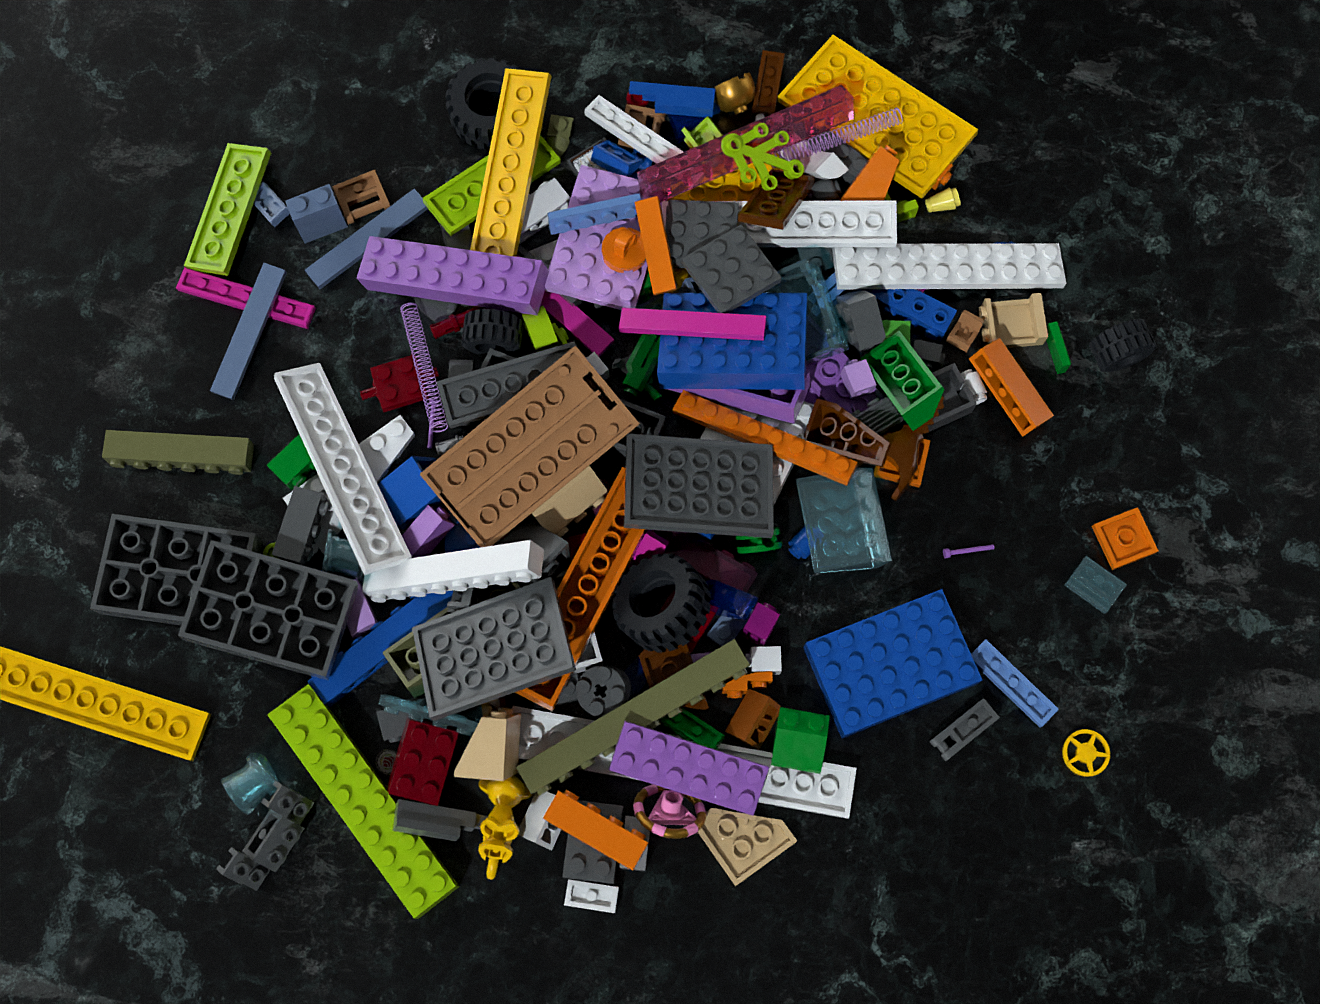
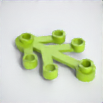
M765 123L755 125L751 131L741 136L735 133L726 135L722 139L721 149L726 156L734 158L741 173V180L744 183L753 182L758 173L764 190L770 191L777 187V179L769 174L764 163L782 169L788 179H796L803 175L804 166L801 161L797 159L787 161L766 153L776 146H783L789 142V135L786 131L777 132L773 138L754 148L745 144L755 138H763L768 134L769 128ZM758 127L763 129V134L758 132ZM779 135L783 136V142H780ZM732 141L735 142V144H736V149H733V148L731 147V142H732ZM743 155L751 158L756 171L753 168H748ZM794 165L797 166L798 172H795V171H794V169H793V166H794ZM747 171L750 172L751 179L746 177ZM768 179L772 182L771 187L767 185Z

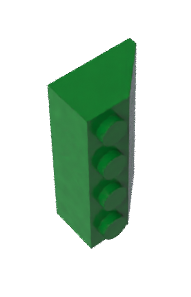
M900 331L860 358L861 360H867L874 379L912 431L933 418L944 388Z

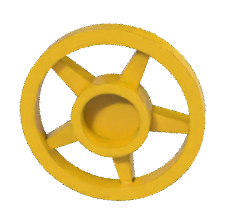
M1083 729L1067 737L1063 744L1062 755L1066 766L1073 773L1090 777L1101 773L1107 767L1110 760V749L1106 740L1099 733ZM1079 734L1092 735L1088 743L1082 744L1073 738ZM1095 738L1100 740L1105 753L1096 750L1094 746ZM1070 741L1077 747L1075 751L1076 756L1071 760L1068 759L1067 755ZM1096 757H1105L1102 766L1098 770L1093 771L1092 761ZM1078 760L1086 763L1089 773L1079 771L1071 763Z

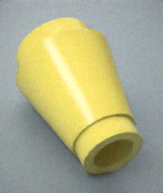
M949 187L929 199H925L928 213L954 210L957 206L961 205L956 188L950 189Z

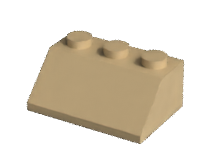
M588 466L533 511L532 518L540 526L562 537L569 531L567 526L573 521L578 524L588 515L585 511L591 506L599 507L604 502L608 491L592 468Z

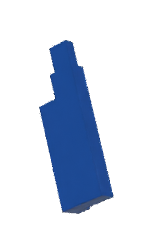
M630 81L629 94L642 95L643 101H654L655 113L713 117L715 89Z

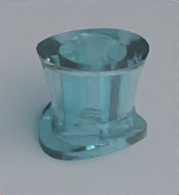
M328 529L322 571L342 573L364 582L365 575L348 539L339 537L334 530Z
M259 753L249 754L246 757L248 763L245 764V767L221 779L231 800L247 815L254 811L267 794L271 796L278 789L273 785L274 781H278L270 762Z

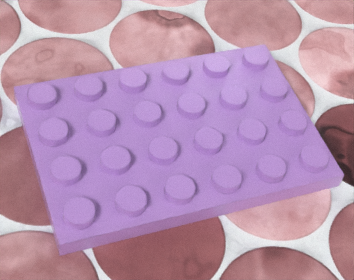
M581 165L568 208L640 193L642 200L658 196L662 210V201L668 200L670 187ZM638 217L560 233L548 269L549 274L545 283V291L622 310V308H636L648 269L647 261L637 271L616 272L604 263L602 242L609 232L620 227L633 228L640 232Z

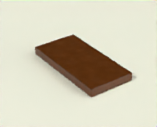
M771 169L769 174L777 179V187L766 191L760 184L739 212L738 222L783 230L814 185L815 177L803 174L799 178L788 179L783 171ZM768 179L767 185L769 187L772 186V182Z

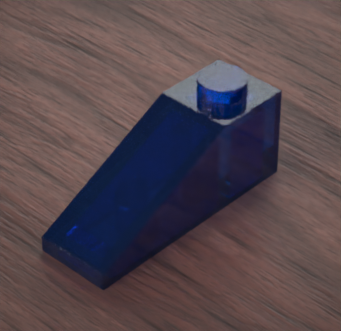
M706 579L709 586L708 590L711 592V602H708L711 605L710 610L717 616L746 620L759 598L717 580Z

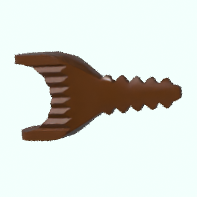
M943 396L941 397V399H940V401H939V404H938V406H937V409H936V411H935V414H934L933 418H934V417H938V416H939L938 410L944 408V405H943L944 397H943ZM933 418L914 431L905 424L903 429L881 436L891 443L886 460L896 467L900 475L898 487L891 497L894 501L901 497L915 477L918 469L919 443L924 441L923 434L929 433L928 426L934 425ZM858 462L856 470L864 463Z

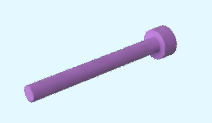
M430 425L427 445L429 449L432 448L433 431H431Z
M994 545L957 550L946 548L943 549L944 558H950L951 555L992 550Z

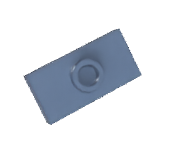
M263 181L259 186L254 205L276 227L290 212L288 207Z

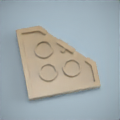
M711 808L706 812L705 823L698 831V834L735 886L797 842L783 820L756 815L752 816L717 808Z

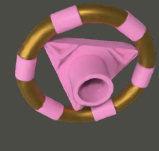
M654 784L643 788L634 799L633 809L635 817L643 827L661 837L675 839L689 837L697 833L706 820L705 806L700 799ZM662 792L651 814L647 817L643 807L644 800L653 794ZM683 798H686L694 805L697 818L682 805ZM662 825H688V826H686V827H684V828H681V829H671V828L664 827V826H662Z

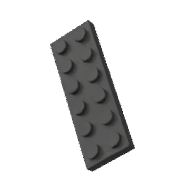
M575 341L437 381L450 429L491 416L576 346Z

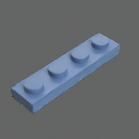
M640 193L549 212L548 223L551 235L565 233L571 230L634 218L637 216L635 202L642 200Z
M986 639L971 653L977 668L1040 728L1059 710Z

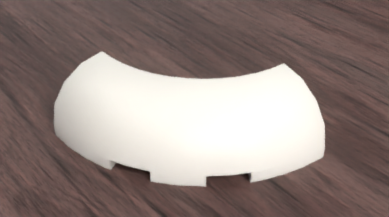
M788 125L777 130V132L786 131L789 135V142L783 146H776L773 150L779 151L780 148H784L787 159L790 161L786 148L788 147L793 160L790 148L792 146L796 159L799 160L794 146L796 145L801 157L799 161L804 166L805 174L828 180L839 178L849 170L834 152L827 153L819 152L818 150L817 154L813 152V155H811L808 149L809 157H807L804 144L801 142L805 158H803L799 144L800 141L804 142V140ZM779 135L780 142L784 141L782 135ZM780 149V153L782 155V158L784 159L783 151Z

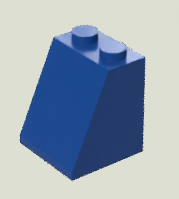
M411 456L377 484L399 530L408 529L427 505L435 508L445 506L419 475L436 461L435 458Z

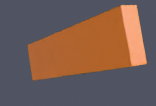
M655 196L636 201L635 207L653 294L659 295L678 290L659 197Z

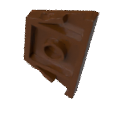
M680 644L678 649L672 651L666 649V652L644 649L638 655L649 688L693 664L687 644L684 646ZM704 694V699L697 704L691 706L689 702L682 706L701 710L709 709Z

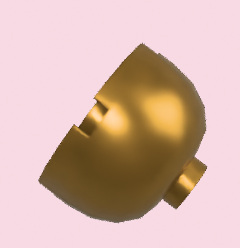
M750 73L744 74L745 79L744 77L739 79L737 76L716 86L714 98L716 107L724 112L734 111L736 115L748 109L747 105L755 96V85Z

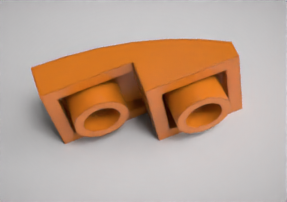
M772 671L751 673L737 680L733 679L722 688V694H727L728 698H742V694H746L748 691V684H752V688L756 689L767 688V685L772 683Z

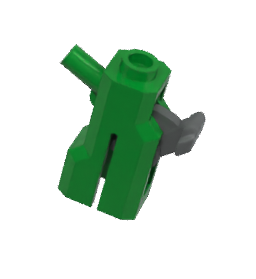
M642 334L629 357L615 359L612 365V372L621 370L626 375L622 383L626 395L632 398H642L646 391L656 402L662 395L652 385L653 376L658 369L660 337L655 342L657 336L654 334Z

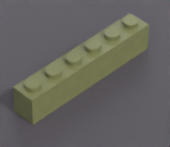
M106 430L102 458L115 468L133 465L137 469H148V466H154L165 471H170L172 468H181L182 471L186 472L205 469L204 471L208 473H219V470H224L231 474L241 475L243 472H251L254 444L249 438Z

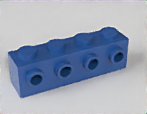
M864 289L876 296L879 310L886 317L896 318L900 321H911L910 329H917L923 332L931 340L937 339L941 342L957 312L956 309L917 289Z

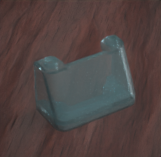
M805 258L778 270L781 282L763 293H807L806 364L849 350L843 328L817 263Z

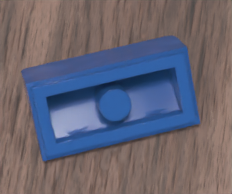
M609 140L595 145L591 156V161L605 170L630 177L643 162L637 156Z

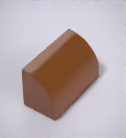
M748 689L725 732L740 742L759 750L776 721L781 706L770 697Z

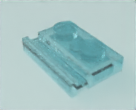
M1087 556L1083 558L1065 583L1066 587L1104 614L1108 612L1127 585Z

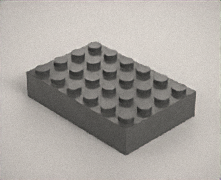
M112 514L90 609L102 615L182 625L211 540L260 553L262 539L256 533Z
M211 540L178 636L184 641L329 681L359 585L357 581Z

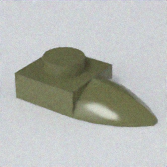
M551 115L547 132V143L560 158L570 143L574 120L571 117Z

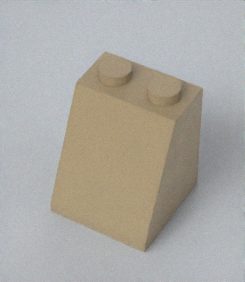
M498 708V711H490L489 715L482 717L454 771V777L504 781L517 774L521 713H513V708Z

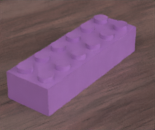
M809 369L805 371V390H668L679 393L685 390L715 403L795 424L810 387Z

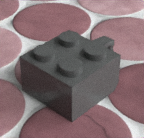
M858 289L835 297L837 304L834 305L838 318H841L843 325L840 327L841 335L844 340H847V342L856 347L860 358L873 350L876 344L882 343L886 337L876 296L864 289Z

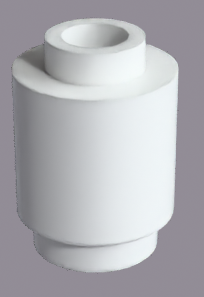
M972 369L962 372L961 375L964 379L962 387L967 386L977 405L986 401L987 390L977 371L973 372Z

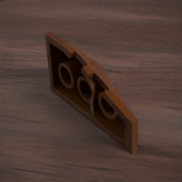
M816 399L803 435L804 440L854 461L884 467L891 443L838 404Z

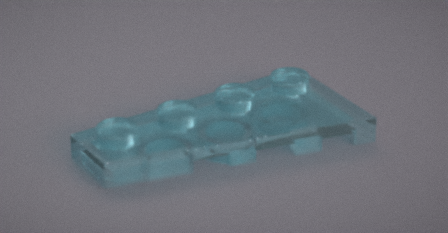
M382 694L378 705L385 706L384 711L397 715L399 711L409 713L408 718L423 722L424 718L430 719L427 705L420 706L417 702L387 694ZM455 713L433 721L432 725L447 729L448 725L458 727V733L471 736L472 732L476 730L480 719L476 718L475 721H472L462 714Z

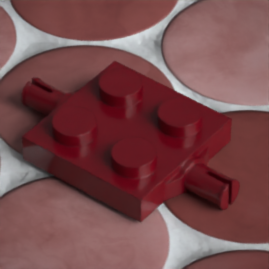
M413 355L370 368L373 377V387L360 391L362 400L376 396L380 401L383 412L422 401L424 398L422 397L423 394L421 393L422 390L420 389L421 386L419 385ZM433 368L435 377H439L437 368ZM432 374V375H430V376H426V377H421L420 379H424V378H427V377H434V374Z

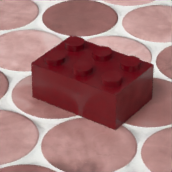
M407 716L387 785L388 794L438 806L459 734L458 730L455 727Z

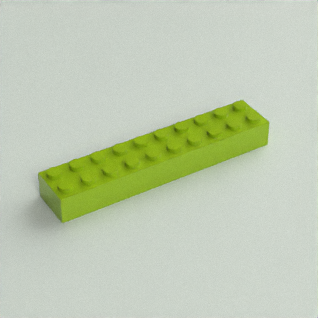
M309 684L268 714L269 718L414 919H419L459 887L423 836L393 831L397 800L393 795L388 794L387 786L330 708L323 703Z

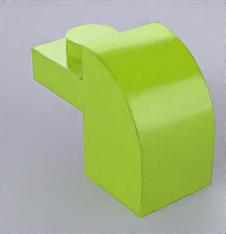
M540 306L538 316L521 313L525 329L528 331L535 350L558 342L544 306Z

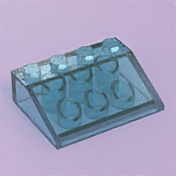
M873 468L856 469L848 486L822 475L798 478L796 480L814 573L874 569L892 561Z

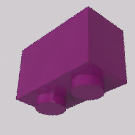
M757 603L743 629L741 637L759 647H764L780 614L776 613L777 609L768 603L763 605Z

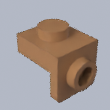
M964 310L946 342L967 353L977 337L984 320Z

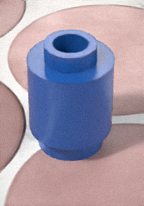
M810 523L808 526H804L788 542L790 546L789 551L797 559L801 557L806 559L822 543L821 539L824 535L819 528Z

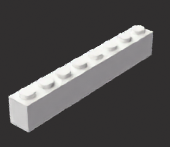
M527 540L410 558L400 565L366 574L364 576L362 593L371 597V600L374 602L383 603L388 599L404 600L409 596L425 597L426 594L430 593L445 594L446 591L451 590L466 591L467 588H487L488 585L494 584L508 585L509 582L515 581L530 582L531 579L541 578L544 549L533 541Z

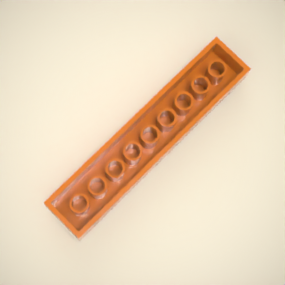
M624 467L621 468L557 589L575 667L647 529L624 528ZM573 672L515 693L553 712Z

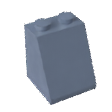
M330 184L285 200L292 220L304 243L348 227Z

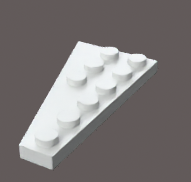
M401 415L359 444L377 484L382 477H385L389 467L396 458H399L415 436ZM317 473L299 487L323 493L327 498L328 509L325 516L322 515L319 523L321 525L320 534L317 539L314 538V542L326 556L336 538H339L343 533V528ZM292 492L283 498L287 505L289 504Z

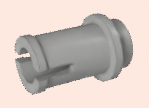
M455 435L453 439L435 443L438 456L441 457L463 439L464 436Z

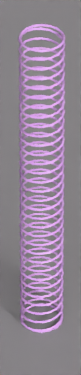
M897 107L894 108V110H892V111H893V116H892V114L890 113V111H886V113L889 112L888 121H889L890 127H891V124H892L891 117H892V119H893V122H894V120H895L894 113H895L896 118H897V120H898L897 113H896V109H897L898 112L900 113V116H901V119H902V122H903V118H902L901 111H900L899 108H897ZM884 113L885 119L882 116V114H878L876 116V126L878 131V120L880 121L882 130L883 127L884 129H887V126L889 127L886 119V113ZM870 117L868 119L870 126L868 135H870V130L874 134L875 119ZM862 119L861 122H860V123H861V129H860V127H859V125H858V122L856 123V125H857V131H858V128H859L860 133H861V136H860V134H859V137H860V138H862V133H863V135L866 137V131H867V127H866L867 122H866V119L864 120V121H865V128H864V125L862 124L863 119ZM853 123V125H852V126H853V133H854L853 139H852L851 134H850V131H851V133H852V130L850 129V125H852V124H849V126H848V125H845V128H844L845 136H846V133H847L848 138H849V135H850L851 140L854 141V136H855L854 123ZM837 128V130H840L842 141L845 144V136L840 128ZM835 130V131H836V135H837V140H838V142H839L838 136H839V138H840V135L838 134L837 130ZM829 131V132L832 133L833 141H834V138H835V140H836V137H835L833 131ZM821 134L824 136L825 145L827 147V138L825 137V134ZM820 135V143L822 149L825 151V145ZM816 136V138H815V139H816V145H817V148H818V145H819V148H820L819 152H821V147H820V144H819V142H818V140H817V136ZM812 137V139H811V138H808V141H807L806 139L804 140V142H803V141H800L799 147H800V152H801L802 157H803V155H804V151H803V149H802V147H801V142L804 144L805 153H806V150H807V153H808V149H807V147H806V145H805V141L808 142V148H809V146H810V148H811V145H810V143H809V139H811V141H812V146H813V144H814V146H815V143L813 142V138H815V137ZM794 145V146H795V149H796L797 157H798V159L800 160V159H801L800 153H799L798 148L796 147V145ZM790 146L793 158L796 159L795 152L792 146ZM787 147L786 149H787L788 157H789V155H790V157H791V154H790V152H789V150H788V147ZM780 148L783 151L784 159L786 160L787 156L784 152V148ZM779 149V151H778V152H779V157L782 158V155H781L780 149Z
M406 303V304H408V305H406V306L416 305V308H409V309H414V310L417 309V304H415V303ZM402 313L405 328L408 326L406 325L407 323L421 324L419 313L418 315ZM406 319L417 320V321H420V323H415V322H410V321L406 322ZM421 324V327H415V326H411V325H409L408 327H413V328H411V329H414V328L420 329V328H422V324ZM407 332L419 385L421 386L420 389L422 390L421 393L425 395L426 392L438 390L436 388L423 391L425 388L437 386V383L422 387L424 384H431L428 382L421 383L425 379H430H420L419 376L421 375L418 374L420 371L417 370L418 367L416 366L417 361H424L421 363H429L431 361L430 355L429 357L414 356L417 352L424 353L428 351L424 332L423 334L414 333L424 336V338L415 337L418 335L410 337L412 333ZM411 338H418V339H422V340H419V341L413 340V341H411L410 339H411ZM416 357H424L415 362ZM432 370L433 373H426L424 375L430 376L434 374V370ZM430 393V394H428V395H425V397H427V396H433V395H436V394H435V393ZM440 400L432 401L434 403L441 402L442 404V401ZM437 421L439 424H445V425H447V421H445L446 423H442L441 421ZM429 423V425L431 426L430 429H431V431H433V432H442V431H444V430L447 429V428H445V429H443V430L435 431V430L432 429L434 426H432V425Z

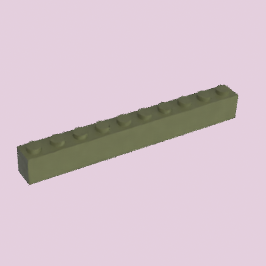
M735 639L516 768L530 793H538L540 796L552 789L550 784L560 780L562 783L573 777L572 771L581 767L585 770L595 764L594 758L603 754L604 757H607L614 753L624 720L654 729L661 725L659 720L668 715L671 719L683 712L681 707L690 702L691 706L702 701L704 699L703 694L709 690L715 693L726 686L724 682L731 677L737 680L746 675V669L750 664Z

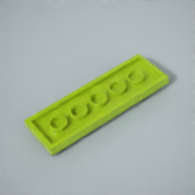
M541 135L531 183L559 165L561 161ZM488 156L423 198V203L450 236L476 220Z
M227 144L184 264L186 268L200 272L229 275L271 155L267 148Z

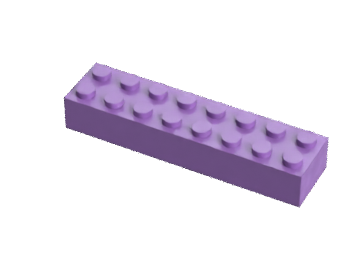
M369 236L357 279L367 290L538 316L549 271L542 260Z

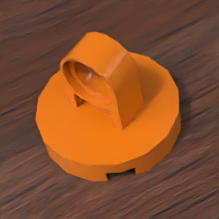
M620 227L609 232L602 242L604 263L610 269L619 273L630 270L634 272L640 269L646 262L641 233L628 227Z

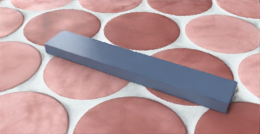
M415 189L411 190L306 268L305 272L319 289L323 288L363 258L369 236L388 239L425 212L428 208L423 203V198Z
M263 263L210 389L212 393L231 400L235 399L287 272L285 270Z

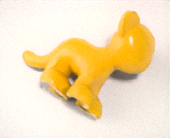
M512 776L504 781L479 780L478 786L483 792L488 794L489 799L495 805L488 817L480 824L483 842L479 844L478 848L484 860L486 856L489 857L486 875L490 880L494 879L497 874L499 859H503L502 863H504L513 855V848L510 845L512 840L519 834V828L515 823L512 808L522 800L534 795L530 793L526 784L522 783L516 776Z

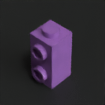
M427 505L402 535L412 557L429 556L455 525L449 519L450 514L440 506L435 508Z

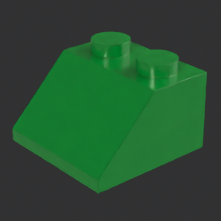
M780 707L776 722L771 765L821 774L828 735L829 715Z

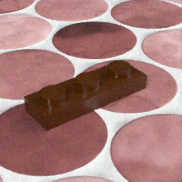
M762 51L752 107L753 115L763 114L765 117L774 118L785 53Z

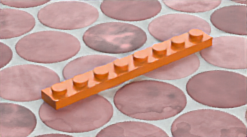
M685 390L682 391L673 407V414L740 442L770 444L773 447L774 456L848 486L858 466L857 461Z

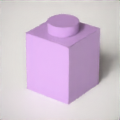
M854 359L847 362L840 373L850 400L872 393L877 385L866 359L862 361Z

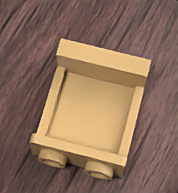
M1041 293L1031 294L1029 299L991 302L990 298H985L982 305L979 306V318L984 320L982 339L987 345L1000 338L1007 348L1043 345L1048 338Z

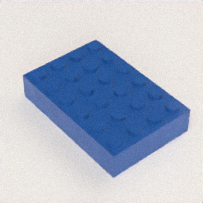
M664 293L662 310L717 313L704 293ZM762 293L728 313L766 316L764 341L660 335L657 369L660 389L805 390L807 293Z
M942 589L806 642L803 647L841 738L977 685L982 681Z

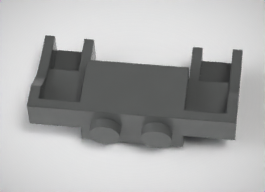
M276 780L273 785L278 789L270 801L265 798L261 801L270 810L243 849L244 853L231 847L229 852L233 857L227 866L218 865L216 868L227 878L256 891L269 871L276 872L280 865L284 863L286 856L293 845L300 839L301 833L305 829L300 824L314 805V802Z

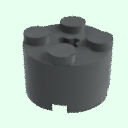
M601 665L592 667L581 675L576 684V694L580 705L593 716H604L629 701L631 682L627 674L615 666ZM606 686L608 690H606L605 694L602 695V687Z

